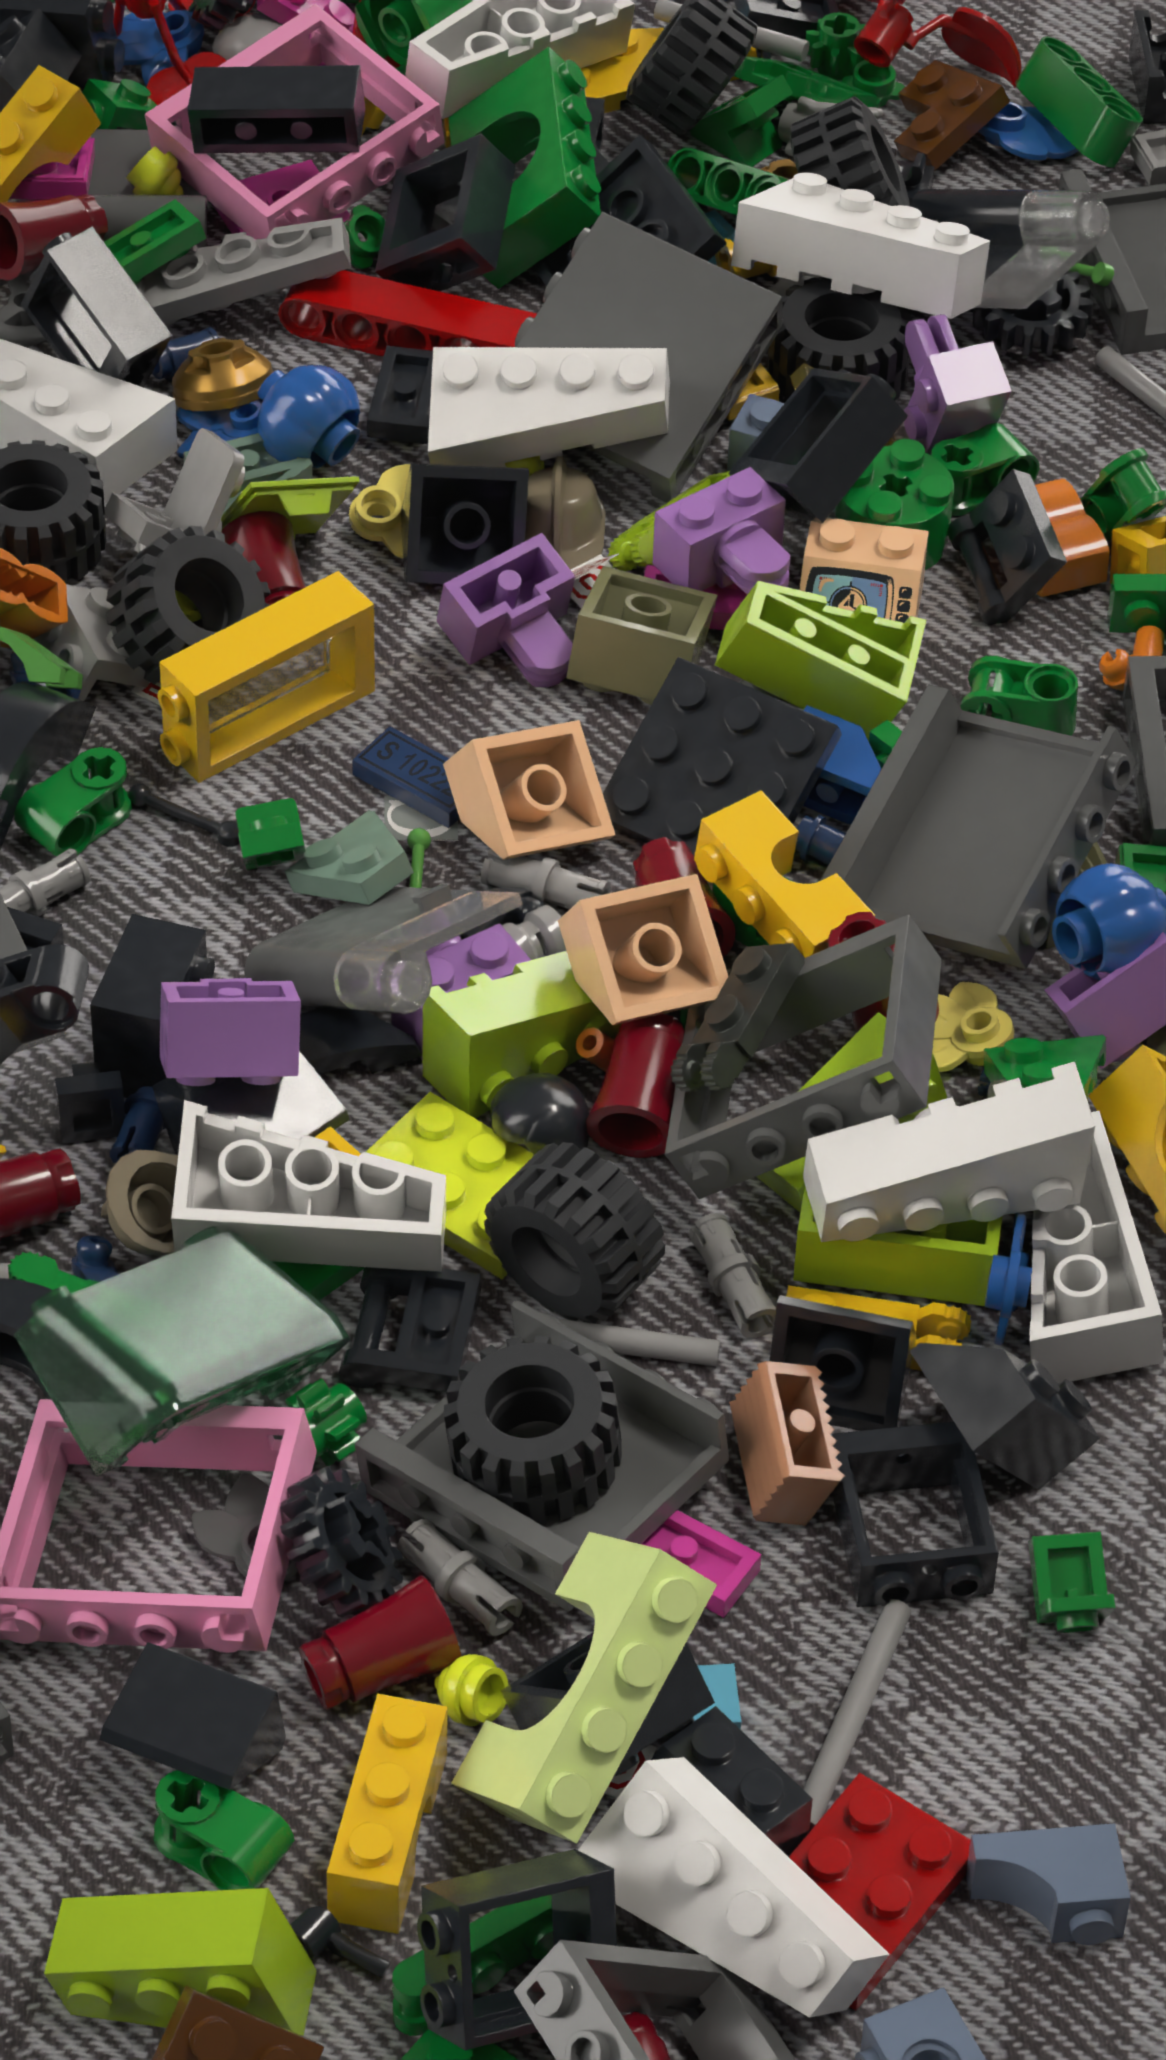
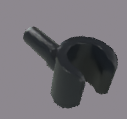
M314 1906L305 1910L290 1924L311 1961L326 1948H329L339 1957L342 1956L380 1978L384 1977L391 1964L390 1961L350 1940L349 1936L341 1933V1927L334 1915L322 1906Z

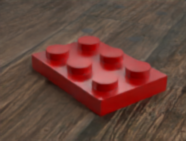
M860 1772L789 1856L802 1871L890 1954L849 2006L857 2011L966 1876L971 1839Z

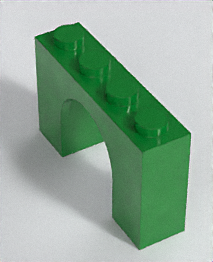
M549 46L448 117L451 146L482 134L513 164L536 150L526 169L512 183L497 267L495 270L483 274L497 289H500L580 234L584 228L593 225L601 214L598 195L601 192V186L596 177L594 164L596 149L591 141L589 126L592 117L587 107L585 96L587 81L575 62L570 59L564 61Z

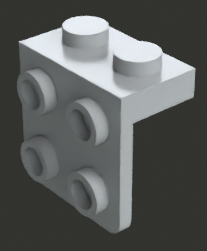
M201 428L194 438L164 511L112 492L105 508V515L120 527L117 535L135 544L134 550L138 553L168 531L176 528L184 531L189 526H201L205 535L213 529L221 532L222 522L220 519L228 500L237 495L244 481V455L214 432Z

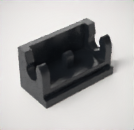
M1134 10L1129 62L1143 124L1166 123V33L1158 36L1152 35L1150 33L1152 24L1149 10Z

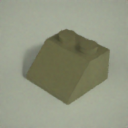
M603 566L578 614L566 678L582 682L585 687L594 691H618L638 696L643 702L652 705L678 657L699 665L718 595Z

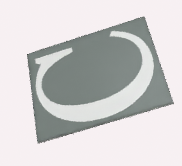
M384 796V824L397 841H407L409 832L416 828L428 831L431 841H458V821L450 828H447L391 796Z

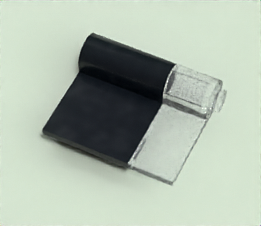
M922 189L915 194L910 204V207L921 211V217L932 221L937 220L938 223H959L968 227L970 234L990 240L981 304L974 307L975 310H984L986 308L1027 309L1099 243L1102 236L1107 232L1110 221L1107 206L1103 203L1099 194L1094 191Z

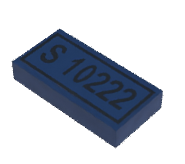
M389 726L352 760V772L355 777L443 826L450 828L460 819L443 766L449 758Z

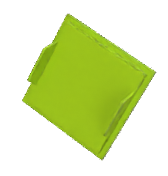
M359 476L250 482L220 519L222 529L242 515L257 511H272L282 514L289 519L293 526L294 539L295 534L316 533L360 482Z

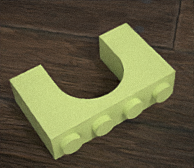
M589 1532L555 1595L595 1620L590 1650L579 1675L560 1703L543 1720L528 1729L513 1730L485 1720L451 1784L510 1819L577 1844L717 1584L661 1549Z

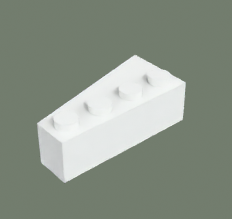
M473 0L410 41L405 77L439 103L441 118L444 119L454 114L548 46L564 61L570 59L580 69L627 52L635 3L631 0Z
M798 173L794 175L793 179L739 202L731 266L751 270L754 267V262L757 261L778 266L776 277L797 282L802 278V275L832 279L831 290L852 295L853 293L867 294L879 290L882 291L881 302L932 315L944 314L947 318L952 319L981 304L990 240L970 234L969 228L962 224L953 222L938 223L921 217V211L916 208L902 205L890 206L875 201L874 195L870 192L859 189L844 190L827 184V179L821 175Z
M0 339V449L6 448L7 443L20 441L21 444H32V440L45 441V445L53 446L59 443L68 446L69 453H82L88 457V464H94L100 472V480L103 481L104 505L108 503L112 492L116 494L122 493L178 450L175 398Z
M433 347L428 438L430 464L506 467V462L539 455L540 460L563 456V450L591 444L596 449L668 433L670 378L667 348Z
M1075 1062L1051 1068L1053 1080L1022 1088L1019 1078L993 1085L994 1097L960 1107L955 1105L953 1097L928 1104L929 1108L921 1111L912 1121L899 1124L897 1118L889 1115L809 1138L803 1179L821 1242L840 1239L859 1241L869 1238L874 1234L907 1229L926 1231L940 1224L967 1220L986 1222L1017 1212L1034 1210L1053 1212L1061 1210L1068 1205L1080 1204L1096 1126Z
M184 1100L171 1217L175 1255L187 1253L188 1256L442 1272L446 1223V1175L367 1152H362L360 1156L338 1151L328 1148V1141L304 1134L301 1140L265 1130V1125L262 1122L238 1116L237 1121L208 1113L207 1106Z
M1100 1111L1091 1112L1096 1127L1080 1204L1068 1205L1061 1210L1053 1212L1034 1210L1032 1225L1033 1258L1031 1274L1030 1355L1031 1360L1035 1359L1040 1362L1059 1384L1065 1379L1071 1382L1164 1363L1161 1309Z
M685 1757L645 1761L578 1849V1851L614 1868L616 1905L698 1953L708 1956L710 1960L809 2018L847 2010L890 1955Z

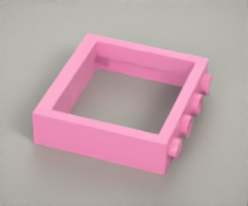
M316 4L218 67L317 66L322 62L327 66L360 65L364 96L396 123L362 144L359 152H350L268 206L207 153H194L187 111L192 84L145 113L151 149L156 146L164 154L170 151L178 160L177 168L181 172V178L201 195L207 196L209 202L255 240L267 238L274 227L328 220L337 214L343 213L352 204L379 186L387 184L395 176L396 169L429 156L445 142L439 103ZM176 121L177 125L173 126L171 123Z
M40 1399L0 1530V1640H10L21 1644H29L35 1641L77 1643L87 1647H97L103 1644L145 1646L149 1642L165 1649L170 1647L213 1649L224 1653L236 1652L238 1650L266 1651L289 1564L287 1553L293 1548L292 1539L287 1538L281 1533L280 1526L290 1521L280 1508L281 1502L290 1498L287 1490L290 1485L312 1473L317 1453L304 1408ZM63 1428H69L70 1432H64ZM273 1435H281L283 1438L282 1440L274 1439ZM68 1464L274 1472L242 1596L32 1588Z

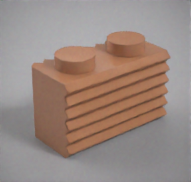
M764 1361L757 1364L758 1370L752 1371L753 1377L746 1379L747 1385L742 1386L741 1392L735 1394L736 1400L729 1402L752 1514L756 1521L806 1526L845 1476L838 1470L842 1465L836 1459L840 1452L833 1447L837 1442L831 1436L835 1429L828 1424L832 1419L826 1413L830 1406L823 1401L827 1396L821 1390L825 1383L819 1379L822 1372L815 1366Z

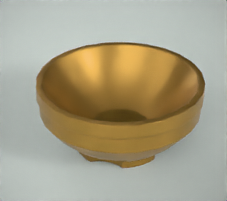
M213 339L202 342L199 347L189 350V357L181 364L172 378L173 398H175V404L186 410L215 411L233 408L260 399L258 397V390L264 380L274 371L272 370L271 362L258 351L246 346L243 340Z

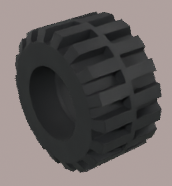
M686 0L636 69L629 81L626 99L677 136L689 132L710 109L747 56L756 39L758 25L724 0Z
M853 96L792 124L791 148L798 173L818 174L825 177L829 185L844 190H864L873 194L875 201L890 206L902 205L910 207L906 186L890 144L874 114L857 97Z
M814 277L804 280L803 286L793 285L788 288L786 296H782L783 326L768 348L767 372L780 389L779 395H785L784 402L788 400L809 374L808 367L810 369L817 368L837 372L839 369H844L851 374L868 376L870 373L875 374L885 380L895 390L896 397L894 401H896L900 397V391L905 390L908 378L909 353L905 343L906 324L911 318L909 309L881 302L882 291L879 290L867 294L853 293L852 295L831 290L832 279L829 278L818 279Z
M32 440V444H21L20 441L7 443L6 448L0 449V548L16 557L22 565L37 564L53 571L67 585V580L71 578L81 579L88 574V567H96L99 563L101 551L105 550L107 542L104 490L99 470L94 464H88V457L80 452L69 453V447L59 443L53 446L45 445V441Z
M189 526L184 531L176 528L156 539L128 560L127 564L117 571L113 577L116 584L108 589L106 601L114 606L106 612L107 624L116 627L117 634L112 637L116 648L124 647L129 655L125 661L133 670L140 666L145 671V680L155 685L160 681V661L270 606L265 603V598L271 594L268 583L260 582L256 574L261 570L254 559L250 562L242 555L245 549L236 541L230 545L225 543V534L214 529L205 535L201 526ZM175 590L183 593L194 603L201 615L204 629L192 623L182 612L177 602Z
M563 1142L559 1146L552 1143L539 1150L491 1198V1201L486 1204L484 1211L487 1217L484 1221L485 1232L491 1239L489 1244L494 1254L500 1259L503 1264L502 1267L507 1274L516 1281L529 1297H533L541 1306L552 1313L555 1311L563 1318L572 1321L579 1319L582 1322L595 1324L598 1320L604 1321L609 1318L658 1268L662 1262L660 1258L665 1254V1244L661 1239L664 1235L661 1223L654 1217L655 1210L649 1200L641 1194L640 1188L631 1178H627L620 1171L619 1167L611 1161L602 1159L596 1152L586 1147L581 1150L573 1143Z
M536 1335L535 1341L532 1343H522L520 1336L506 1339L507 1347L499 1350L490 1345L479 1351L481 1361L478 1363L470 1360L466 1361L459 1369L460 1381H451L446 1392L448 1404L444 1405V1421L453 1473L539 1524H546L545 1516L558 1514L561 1520L575 1516L574 1507L576 1505L582 1504L589 1508L599 1500L598 1488H610L615 1480L614 1467L621 1465L622 1439L613 1381L608 1371H601L600 1361L593 1354L588 1352L579 1356L578 1345L567 1340L556 1346L551 1344L550 1336ZM533 1421H546L561 1425L560 1428L550 1434L536 1438H518L506 1434L516 1426Z

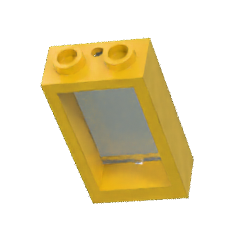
M337 571L160 661L161 689L158 691V701L162 709L163 722L160 744L168 760L175 766L181 765L198 783H201L374 692V604Z

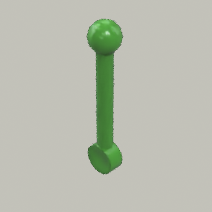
M1051 251L1044 253L1040 258L1043 267L1049 268L1052 264L1060 262L1062 263V271L1070 273L1077 271L1080 275L1091 277L1095 284L1103 287L1109 285L1114 276L1113 266L1104 262H1099L1094 267L1060 259L1058 254Z
M416 828L410 831L407 837V843L412 849L411 867L414 872L410 875L409 887L422 888L424 851L430 846L431 836L425 829Z

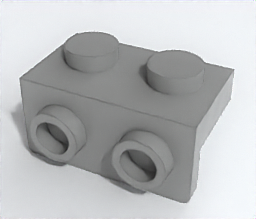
M66 584L68 622L36 637V640L43 647L83 674L82 690L78 699L82 701L86 699L97 679L146 688L150 682L144 679L145 671L140 666L133 670L125 661L129 655L124 647L117 649L112 639L117 634L115 626L107 624L106 612L114 607L106 601L108 590L101 587L89 589Z

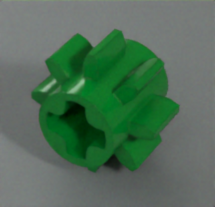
M840 12L831 13L822 19H818L817 31H806V40L809 41L807 55L811 56L810 67L812 69L817 68L820 74L835 80H842L847 75H853L854 67L865 60L854 47V40L865 24H860L850 14Z
M320 1378L313 1384L309 1383L285 1400L288 1407L304 1408L317 1450L315 1460L321 1457L326 1466H331L336 1461L340 1463L356 1452L354 1444L360 1439L356 1432L367 1424V1415L361 1401L349 1387L342 1383H337L328 1388L324 1379Z

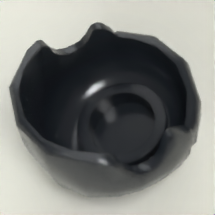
M551 1073L528 1074L506 1083L496 1092L491 1102L490 1110L492 1128L495 1134L506 1141L518 1144L524 1143L533 1155L542 1150L546 1145L552 1143L558 1146L563 1142L573 1143L581 1150L584 1147H588L589 1134L587 1132L586 1119L589 1115V1110L584 1095L574 1084L561 1076Z

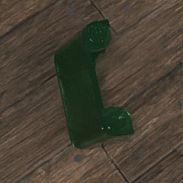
M211 1226L186 1240L181 1245V1250L74 1293H70L67 1286L50 1291L31 1305L30 1308L34 1316L14 1336L96 1476H99L126 1463L129 1460L126 1455L141 1441L147 1443L152 1440L154 1444L168 1437L181 1424L257 1391H260L262 1396L267 1395L271 1401L295 1390L350 1341V1337L337 1315L234 1230L219 1233L216 1226Z

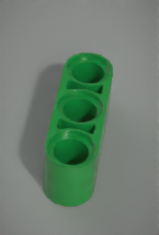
M1050 36L1041 38L1016 81L1018 90L1078 151L1090 160L1105 167L1114 168L1143 122L1140 113L1075 49Z
M693 148L678 150L667 164L695 202L734 215L738 213L740 201L790 180Z

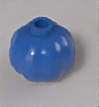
M322 365L298 366L286 374L281 370H276L260 386L258 397L263 401L258 412V433L264 440L263 446L265 451L279 462L300 457L310 458L312 468L322 467L326 463L334 466L341 462L357 444L360 437V430L357 428L360 415L357 391L352 382L337 370Z
M1107 863L1089 868L1074 878L1064 888L1058 898L1056 918L1052 925V935L1056 949L1067 963L1081 969L1082 962L1103 955L1102 963L1097 970L1096 967L1101 961L1082 964L1086 969L1084 970L1085 975L1100 981L1101 979L1097 972L1112 973L1116 969L1131 963L1150 945L1155 943V940L1162 932L1166 934V895L1161 889L1154 887L1148 879L1124 865Z

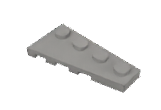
M342 218L274 227L267 238L256 240L248 236L246 232L227 234L220 245L198 248L197 245L193 246L183 257L168 261L145 275L136 284V287L164 325L169 326L179 319L208 310H222L238 301L262 294L272 295L288 286L315 278H329L339 271L351 268L349 234Z

